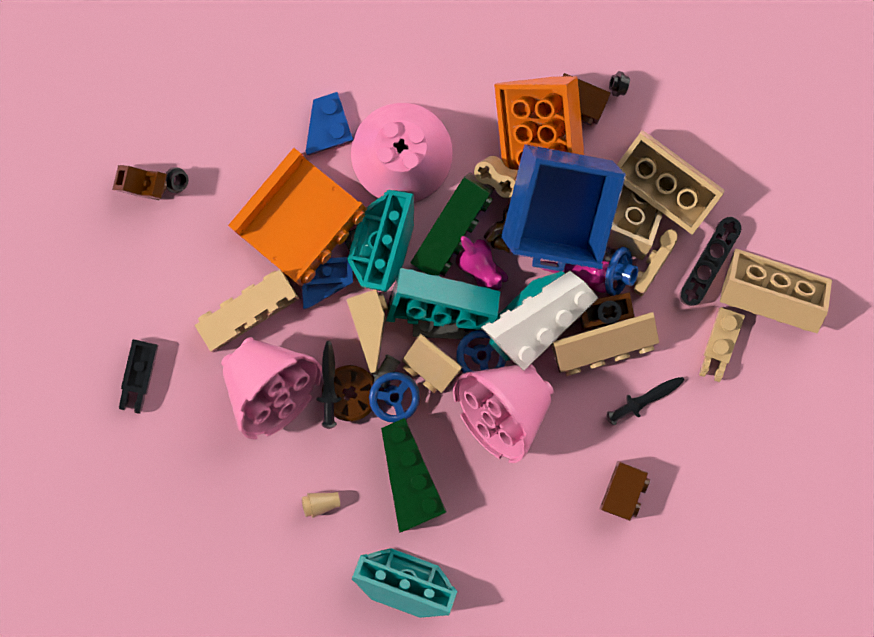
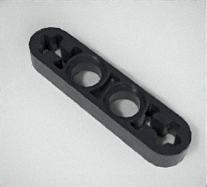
M726 217L717 225L680 290V300L683 304L695 306L703 300L741 233V224L736 218ZM733 223V229L736 232L735 234L730 233L727 236L726 240L730 241L729 245L724 240L716 238L717 234L720 237L724 235L726 231L723 227L724 224ZM712 244H720L723 247L724 253L720 258H715L710 254ZM705 265L710 268L711 276L709 279L702 280L698 277L697 270L700 266ZM693 278L697 283L703 284L705 287L704 289L700 286L695 292L698 296L697 300L692 299L688 301V295L685 291L693 289L695 283L690 282Z

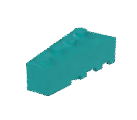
M400 268L389 298L386 322H395V319L398 318L408 319V324H418V321L422 320L433 321L434 326L444 327V325L449 323H456L458 328L484 330L482 327L489 322L491 324L494 323L498 316L500 291L442 278L437 275H429L412 269Z

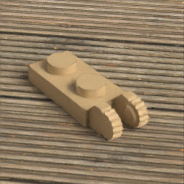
M668 229L661 236L659 241L660 249L658 251L654 249L646 261L649 264L645 272L640 271L634 283V293L644 296L675 247L678 239L675 230Z
M722 307L719 308L703 354L705 357L699 372L700 376H706L710 368L711 359L720 361L714 375V381H721L726 364H729L745 315Z

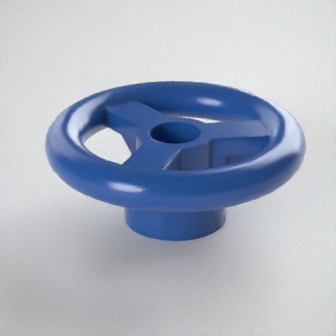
M627 247L617 249L608 264L605 288L610 296L619 295L626 285L632 286L636 282L638 267L632 265V254ZM614 280H617L618 283L616 288H613Z
M484 330L470 332L464 336L457 347V364L462 367L461 371L463 373L474 372L466 365L464 354L471 356V359L480 365L481 370L489 369L487 362H489L494 348L490 344H477L473 348L467 346L470 341L476 338L490 339L491 337ZM481 350L486 352L484 359L477 358V353ZM501 356L495 368L505 367L506 361Z
M390 372L379 377L372 385L369 393L370 406L375 415L391 423L411 417L418 408L420 401V392L415 381L408 375L400 372ZM389 380L402 381L399 386L388 385L383 391H378ZM410 387L412 402L410 407L404 412L401 405L403 393ZM392 393H398L396 400H390ZM377 399H382L386 404L393 406L396 415H390L382 411L377 403Z

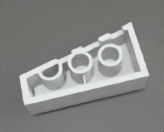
M569 271L542 288V292L535 297H528L522 301L523 304L513 311H506L500 315L501 318L492 324L489 322L482 328L512 361L525 370L598 297L583 280Z

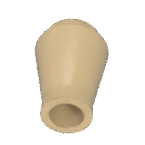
M338 492L307 493V496L301 497L305 517L312 516L314 518L340 507Z

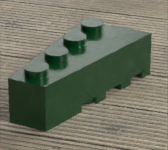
M471 172L465 175L410 263L426 274L437 276L441 274L445 276L453 264L449 262L450 258L454 253L458 255L463 248L461 237L465 236L467 232L472 233L479 223V220L476 218L481 210L485 212L493 199L490 196L495 188L489 184L480 183Z
M403 418L381 428L399 533H402L447 511L406 419Z

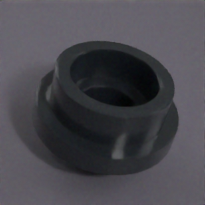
M618 71L616 75H612L609 82V90H612L613 96H624L627 93L630 83L629 76L621 71Z
M173 167L166 172V189L168 191L178 193L187 187L189 179L183 169Z

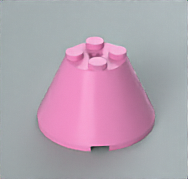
M409 103L389 104L369 114L358 127L351 147L352 165L358 180L373 196L380 198L387 190H395L413 194L415 203L430 196L444 183L451 168L452 143L443 123L429 110ZM400 146L408 149L403 150L402 154L397 153V148Z
M252 337L245 339L241 347L233 354L226 355L221 363L224 367L223 376L238 428L249 439H257L256 435L265 434L268 437L292 422L313 398L310 393L315 384L317 386L320 385L322 379V367L313 357L254 340Z
M532 364L525 370L518 365L461 374L454 381L453 397L455 402H460L463 410L460 416L469 431L495 457L500 459L504 456L510 459L508 460L509 463H517L527 455L551 404L550 395L554 391L550 383L543 381L536 373V369Z

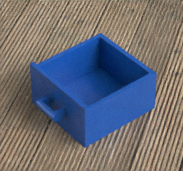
M524 145L501 238L514 255L532 257L533 267L564 271L565 264L567 263L602 269L603 257L626 174L612 160ZM541 259H543V260H549V261H555V262H558V263H557V264H553V263L541 262Z

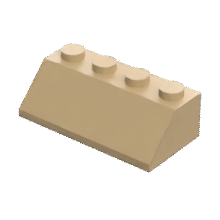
M644 130L640 132L617 164L626 174L623 183L626 187L692 235L725 191Z
M735 248L722 287L720 302L818 334L828 313L832 280Z
M653 312L555 341L551 344L559 373L565 372L566 376L581 372V366L590 364L592 369L606 365L605 359L614 357L615 361L629 358V352L639 350L640 354L655 350L653 345L659 343L655 317Z

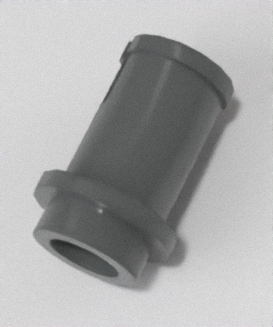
M386 354L377 374H373L374 382L386 373L395 372L401 362ZM390 380L385 382L381 387L386 389L387 385H391Z

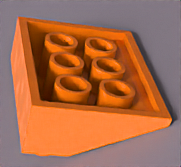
M553 76L494 84L501 156L507 168L511 170L519 169L524 145L584 155L577 76Z

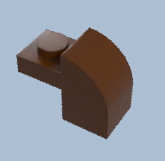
M118 165L112 190L147 199L159 200L167 187V174L158 171H146L132 166Z

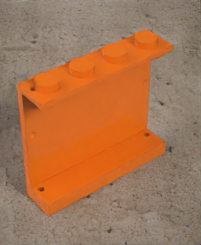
M293 148L228 226L302 287L304 283L308 284L314 278L315 270L319 265L325 264L332 256L331 251L335 246L342 244L347 239L348 231L351 227L363 220L365 217L364 212L367 208L309 162L297 149Z

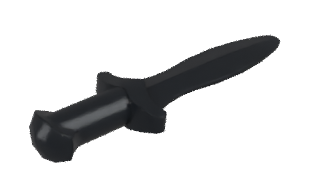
M327 341L322 358L324 387L321 398L317 397L316 400L324 403V420L321 425L326 429H331L337 425L334 420V403L341 401L342 398H337L335 393V356L332 343Z
M678 377L663 382L639 397L631 398L630 395H627V404L615 411H608L606 415L607 421L612 425H616L618 420L631 413L640 417L639 411L643 407L670 394L684 382V378Z

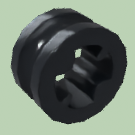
M606 301L598 307L597 316L601 322L613 324L620 319L621 308L614 301ZM613 306L616 309L613 311L616 312L615 318L609 317L605 319L603 317L605 313H602L603 308Z

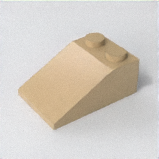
M623 184L607 246L616 250L621 247H627L633 257L643 260L652 247L663 213Z
M377 290L346 299L371 374H375L378 371L386 317L384 311L388 310L384 295H378Z
M422 335L417 338L402 359L406 364L403 369L414 378L417 374L424 378L426 381L423 385L434 394L437 390L442 393L462 368Z

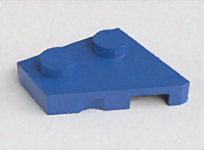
M338 92L313 99L306 144L307 156L352 142L353 137Z
M348 257L330 258L325 264L319 265L315 270L314 278L308 284L304 283L302 286L303 309L314 306L353 283V270L347 260Z

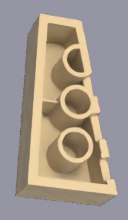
M281 270L273 271L266 275L262 282L245 288L241 291L242 295L233 299L232 297L219 305L221 308L214 313L208 311L198 318L199 323L194 326L210 352H215L300 299Z

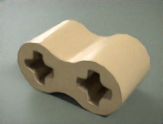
M489 156L475 166L474 175L480 183L492 185L501 197H512L518 170L507 168L503 161L496 156Z

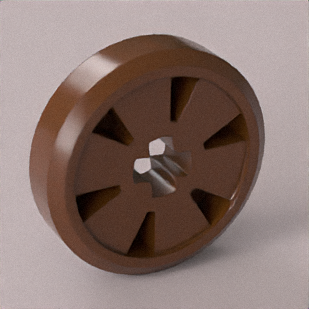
M345 365L335 369L334 389L337 398H342L341 401L334 403L335 418L343 421H357L372 412L369 393L374 384V378L368 371L354 365ZM353 386L356 388L354 392L357 393V397L355 399L350 398L348 401L344 398L343 390L345 388L350 389Z

